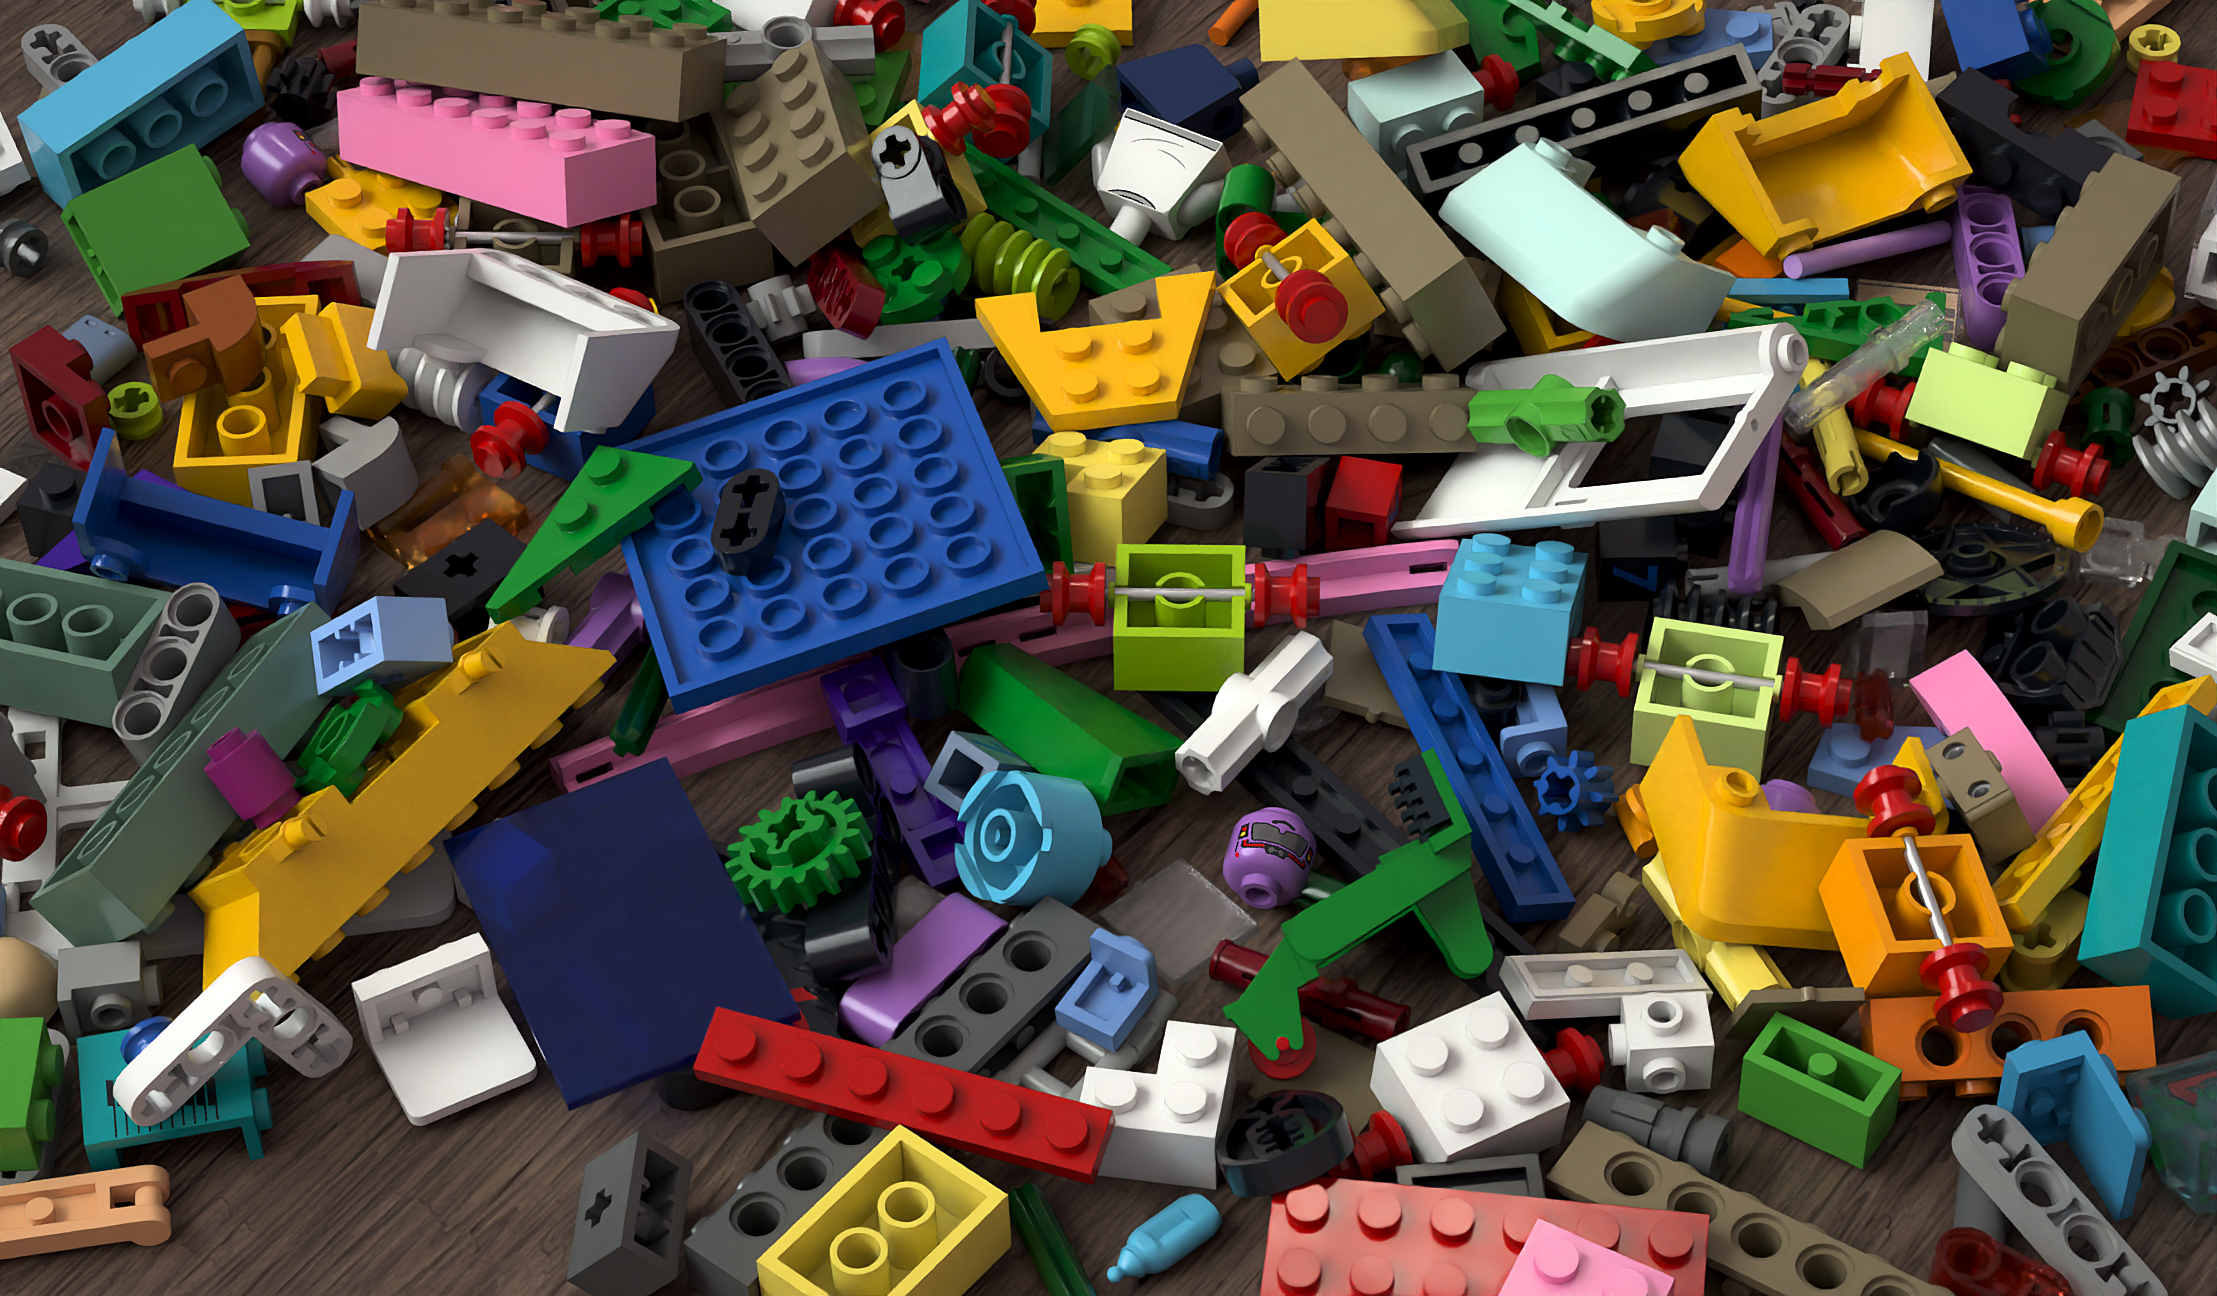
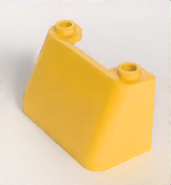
M1908 51L1884 58L1879 64L1882 73L1873 82L1864 81L1860 83L1858 78L1849 80L1834 96L1756 122L1751 113L1742 116L1738 107L1714 114L1677 161L1689 184L1762 256L1766 259L1779 258L1781 263H1784L1785 258L1789 255L1810 251L1814 245L1924 208L1927 213L1939 211L1959 197L1956 189L1965 182L1973 173V170Z

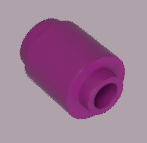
M236 727L220 737L206 750V753L212 760L205 766L203 771L243 821L251 819L259 830L278 820L302 798L293 786L297 781L296 777L258 729H254L244 735L240 728Z

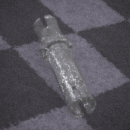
M1924 299L1908 311L1907 314L1885 329L1883 326H1878L1867 335L1866 343L1814 379L1802 390L1788 398L1781 410L1783 413L1791 411L1783 416L1785 421L1796 433L1805 435L1824 418L1841 408L1882 376H1885L1890 371L1897 374L1909 365V357L1930 341L1948 331V322L1942 321L1937 324V322L1945 318L1942 311L1934 302Z

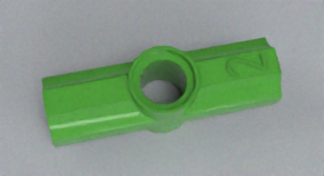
M1553 374L1544 375L1532 389L1480 391L1468 404L1470 419L1467 428L1478 443L1516 444L1524 452L1539 458L1547 457L1559 443L1613 442L1625 429L1623 417L1626 403L1615 388L1575 387L1566 379Z

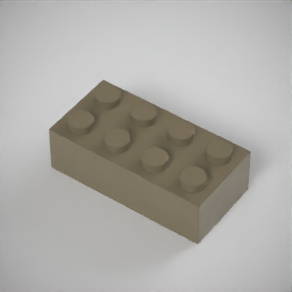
M812 39L808 40L798 49L792 48L782 53L775 60L771 69L752 83L747 82L738 86L728 96L722 107H720L751 221L794 267L798 266L887 200L876 168L872 163V144L853 85Z
M2116 152L2113 153L2100 173L2092 171L2088 175L2074 208L2066 206L2063 209L2049 243L2039 242L2029 261L2027 273L2022 279L2014 277L2005 291L2001 303V311L2008 313L2007 321L2001 329L1994 347V355L2000 357L1998 370L2007 372L2010 361L2057 377L2054 389L2070 395L2069 403L2159 275L2163 266H2165L2182 177Z

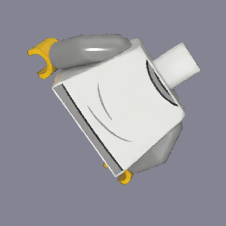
M1128 107L1121 121L1115 123L1114 132L1096 143L1091 150L1094 187L1098 191L1107 213L1115 218L1110 230L1137 247H1140L1148 231L1175 241L1182 239L1191 227H1196L1216 215L1225 176L1233 168L1222 142Z

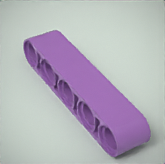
M1971 174L1956 189L1959 197L1945 207L1944 210L1946 221L1952 229L1950 242L1968 336L1977 347L1994 352L1998 335L2007 321L2008 313L2001 311L2003 296L2014 277L2020 279L2024 277L2025 269L2010 197Z

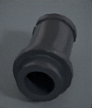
M1476 675L1468 686V699L1476 708L1492 741L1494 730H1498L1497 743L1500 748L1501 730L1506 727H1512V708L1516 706L1520 697L1519 685L1515 680Z

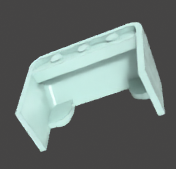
M1541 137L1537 144L1528 141L1523 142L1450 191L1438 212V215L1447 224L1559 316L1588 332L1625 343L1705 333L1737 280L1730 272L1690 259L1681 252L1685 243L1668 230L1652 225L1650 231L1647 232L1629 225L1584 189L1595 166L1588 161L1573 157L1564 147L1544 137Z

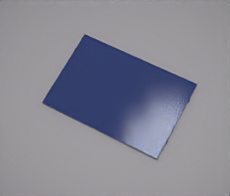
M666 756L442 841L451 865L569 1111L695 1062L717 1006L786 1025L802 1019L793 996Z

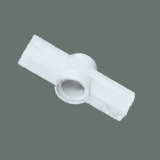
M1303 630L1297 635H1287L1249 676L1238 672L1227 679L1216 696L1212 715L1175 752L1176 769L1184 775L1190 787L1207 796L1212 791L1222 792L1261 749L1271 753L1278 750L1285 743L1295 726L1298 710L1333 674V656L1325 650L1320 639Z

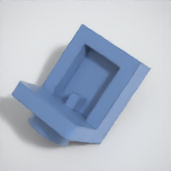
M1097 928L1089 938L1092 961L1056 1006L1055 1015L1057 1025L1115 1053L1159 994L1155 957L1138 940L1130 936L1118 937L1104 929Z

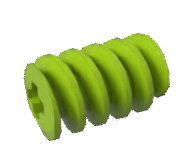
M986 212L975 215L959 237L971 259V274L966 285L974 288L978 287L982 293L993 297L1035 292L1038 315L1050 318L1054 322L1067 313L1081 287V274L1077 268H1071V256L1068 250L1059 247L1052 250L1050 242L1040 238L1033 241L1031 233L1021 229L1015 232L1012 224L1005 221L996 223L994 216Z

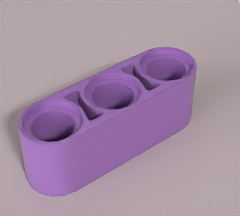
M958 892L950 894L893 946L891 968L858 978L846 991L838 1008L840 1028L868 1046L880 1049L886 1041L892 1038L897 1039L918 1019L922 1008L931 998L942 996L962 976L966 966L975 956L985 954L1005 935L1010 923Z

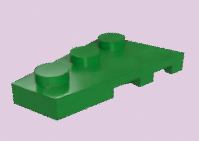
M1506 0L1556 46L1552 53L1556 60L1561 64L1568 60L1589 63L1595 69V76L1605 84L1659 68L1642 50L1596 24H1593L1590 28L1583 21L1575 17L1567 8L1555 1L1548 6L1542 0Z

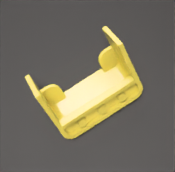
M1258 0L1261 62L1291 61L1295 57L1299 60L1430 55L1469 44L1468 20L1450 0Z

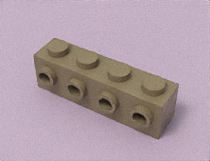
M1449 373L1423 374L1422 383H1399V376L1369 374L1362 376V384H1338L1337 376L1307 375L1301 377V385H1278V378L1271 376L1241 377L1240 386H1221L1220 430H1224V450L1233 456L1477 452V441L1467 428L1470 419L1468 404L1478 393V390L1459 382V375Z

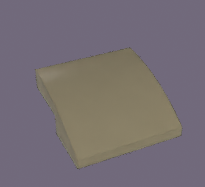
M1879 530L1772 583L1771 586L1781 607L1802 608L1811 630H1832L1943 575L1944 572L1940 563L1928 551L1910 538L1894 531Z

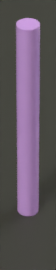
M1944 220L1930 222L1789 255L1784 260L1783 268L1789 278L1797 279L1944 244L1951 239L1952 229L1950 224Z

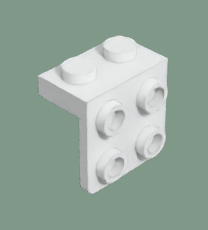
M479 932L455 942L446 943L433 951L393 967L379 970L366 978L351 983L363 1036L408 1120L412 1124L417 1126L429 1124L528 1083L536 1077V1061L497 993L490 952Z

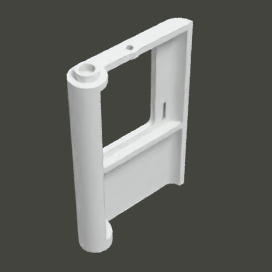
M1784 322L1475 363L1469 368L1465 378V385L1478 390V392L1483 390L1532 389L1547 374L1558 375L1575 387L1615 388L1626 403L1623 420L1646 415L1740 404L1746 405L1737 414L1734 425L1703 475L1577 488L1606 442L1559 443L1547 457L1543 458L1534 457L1524 452L1516 444L1477 442V452L1459 453L1417 518L1413 521L1395 522L1390 531L1396 538L1410 541L1561 526L1562 529L1591 527L1595 522L1719 509L1725 503L1799 382L1808 364L1809 351L1807 343L1793 325Z

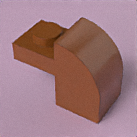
M240 274L183 294L190 327L143 344L152 387L160 402L163 404L220 383L228 397L242 391L260 375L267 358L257 304Z

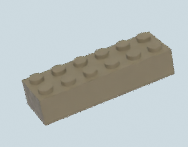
M373 0L359 4L356 73L671 122H681L722 107L727 38L707 35L708 27L705 25L674 23L672 30L653 27V18L641 15H620L618 22L600 19L599 10L586 7L565 8V14L546 11L547 3L539 0H512V6L495 4L494 0Z
M1297 57L1238 98L1251 118L1243 124V128L1262 154L1268 150L1273 154L1265 161L1271 173L1284 190L1293 184L1295 185L1297 190L1291 195L1310 221L1313 218L1318 220L1321 218L1324 221L1321 226L1346 252L1352 255L1351 259L1372 289L1376 286L1380 291L1375 294L1386 309L1384 313L1394 325L1398 322L1400 324L1404 322L1408 324L1401 331L1422 360L1432 354L1448 373L1507 331L1463 254Z

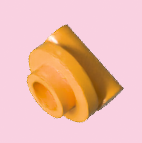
M1634 784L1625 794L1619 796V802L1613 803L1612 808L1636 856L1646 859L1654 856L1659 849L1639 790L1640 784Z

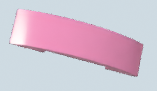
M1966 649L1910 679V687L1942 735L1947 734L1949 737L1968 726L1984 751L1990 750L1995 754L2002 765L2000 774L2013 792L2035 836L2068 798L2069 794L2041 748L1994 681ZM2100 849L2091 853L2080 867L2097 859Z

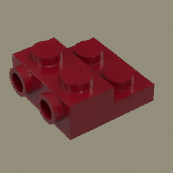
M47 325L9 348L32 437L71 468L88 472L102 428L111 429L107 413L111 410V403L102 387L91 378L90 371L93 370L94 365L86 348L76 339L69 341L50 325ZM118 440L119 447H120V451H121V454H122V447H121V444H120V442H119V440Z

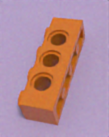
M2149 985L2002 992L2004 1004L1995 1015L1993 1022L1987 1027L1971 1033H1960L1955 1029H1947L1938 1025L1932 1009L1935 1001L1940 996L1869 999L1859 1007L1862 1051L1903 1070L1898 1101L1927 1099V1087L1955 1086V1097L1957 1098L1997 1095V1084H2001L2005 1061L2000 1059L1992 1048L1991 1039L1996 1028H2007L2014 1031L2021 1039L2023 1045L2032 1040L2047 1041L2061 1037L2065 1025H2078L2087 1031L2098 1053L2106 1054L2113 1062L2121 1090L2137 1088L2136 1077H2142L2157 1069ZM1925 1032H1940L1951 1041L1954 1056L1949 1066L1935 1065L1925 1057L1921 1046Z

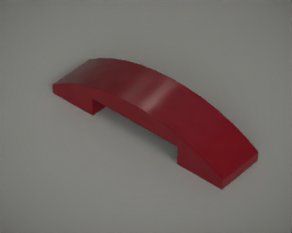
M346 260L292 262L228 270L162 283L124 293L121 296L129 335L135 343L138 353L144 352L143 344L190 327L183 294L238 274L242 277L253 297L319 295L322 310L331 302L364 307L354 261Z

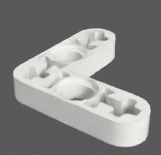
M259 956L247 957L237 961L218 977L121 1072L113 1086V1097L135 1124L143 1127L153 1126L175 1113L252 1037L264 1044L301 1074L310 1078L322 1077L339 1067L349 1056L353 1045V1038L329 1009L270 962ZM256 990L264 993L256 1002L250 996ZM296 1009L287 1020L275 1026L280 1018L289 1011ZM212 1032L206 1041L189 1051L197 1040L205 1034ZM315 1034L319 1040L312 1045L307 1041Z

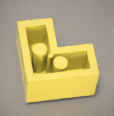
M1063 431L1050 434L1032 453L1059 456L1064 459L1073 561L1091 564L1106 562V566L1116 567L1117 544H1145L1168 518L1167 460L1165 449L1144 447L1141 441L1135 439H1119L1105 442L1086 439V436L1079 432Z

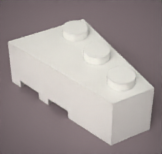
M1852 0L1854 2H1862L1861 16L1851 15L1848 49L1858 50V64L1847 63V67L1866 68V73H1871L1874 69H1881L1879 64L1884 58L1908 51L1924 82L1928 81L1934 0Z

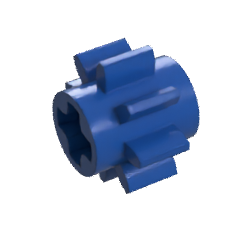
M1573 750L1569 758L1549 756L1547 758L1549 769L1543 773L1540 780H1536L1533 783V786L1537 788L1538 799L1542 805L1538 810L1539 816H1559L1558 830L1561 832L1579 833L1582 825L1587 827H1603L1605 821L1602 814L1610 808L1612 803L1619 802V797L1614 794V785L1610 778L1615 771L1614 768L1606 766L1593 767L1594 753L1591 751Z

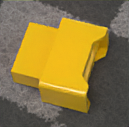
M331 302L318 315L296 312L279 328L281 335L287 337L293 361L301 384L298 385L299 392L324 396L328 411L331 414L381 420L408 395L406 381L392 369L387 351H375L366 347L376 309Z

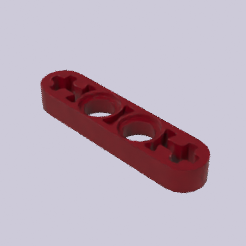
M828 243L819 249L809 271L807 284L812 297L836 330L862 340H867L874 331L882 313L885 302V290L854 252Z

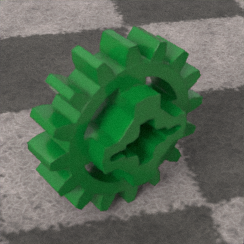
M815 790L809 791L804 799L792 800L789 796L783 798L780 810L772 813L769 810L762 809L758 812L761 822H756L754 826H742L738 831L743 841L728 845L727 851L732 860L725 863V868L743 903L748 905L755 902L759 912L765 913L777 902L782 913H789L795 903H806L809 908L815 906L818 899L817 894L825 890L836 895L841 891L838 881L843 880L844 877H858L861 872L855 861L871 857L872 852L867 843L873 839V835L855 800L850 798L842 801L839 793L832 791L820 801Z

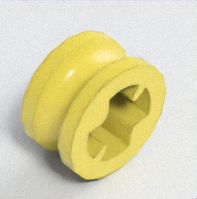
M2147 24L2137 27L2129 36L2126 65L2132 72L2138 74L2140 59L2178 63L2177 54L2181 46L2180 37L2172 29L2158 24Z

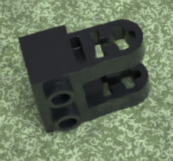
M1746 404L1681 411L1680 416L1664 413L1650 456L1649 480L1703 475L1734 425L1737 414L1743 410ZM1745 470L1725 503L1719 509L1674 514L1676 538H1687L1689 554L1717 559L1724 535L1733 536L1738 500L1733 497L1735 491L1739 492L1741 489Z

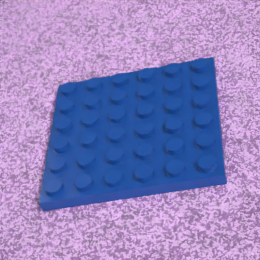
M946 337L614 447L694 462L703 478L701 484L690 493L679 485L650 506L649 509L655 519L638 531L626 535L620 541L676 715L1050 589L1043 565ZM754 468L767 469L775 473L779 479L786 501V512L775 554L765 568L754 574L746 576L729 575L719 566L711 543V532L723 489L733 476L742 471Z

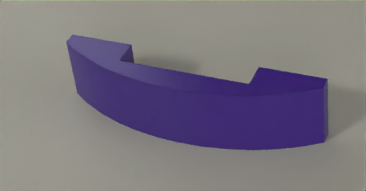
M877 655L820 677L823 695L843 745L858 742L862 746L894 808L902 837L901 856L930 894L961 882L962 880L955 861V843L964 844L967 822L957 821L958 812L956 813L953 808L923 789L932 768L906 721L907 706L880 656Z

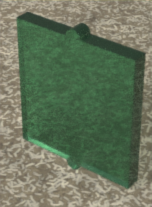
M1109 63L1050 121L1049 129L1044 132V152L1041 155V159L1044 161V182L1051 187L1057 185L1092 150L1094 145L1101 142L1118 125V99L1121 96V91L1118 90L1117 69Z

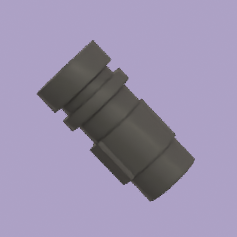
M1600 1084L1595 1086L1588 1097L1580 1126L1581 1130L1587 1120L1607 1130L1624 1133L1635 1140L1637 1144L1672 1161L1684 1162L1695 1168L1701 1175L1716 1182L1720 1180L1726 1168L1735 1135V1123L1732 1119L1714 1113H1707L1703 1118L1701 1109L1692 1106H1686L1681 1111L1669 1107L1668 1103L1627 1090L1622 1092Z

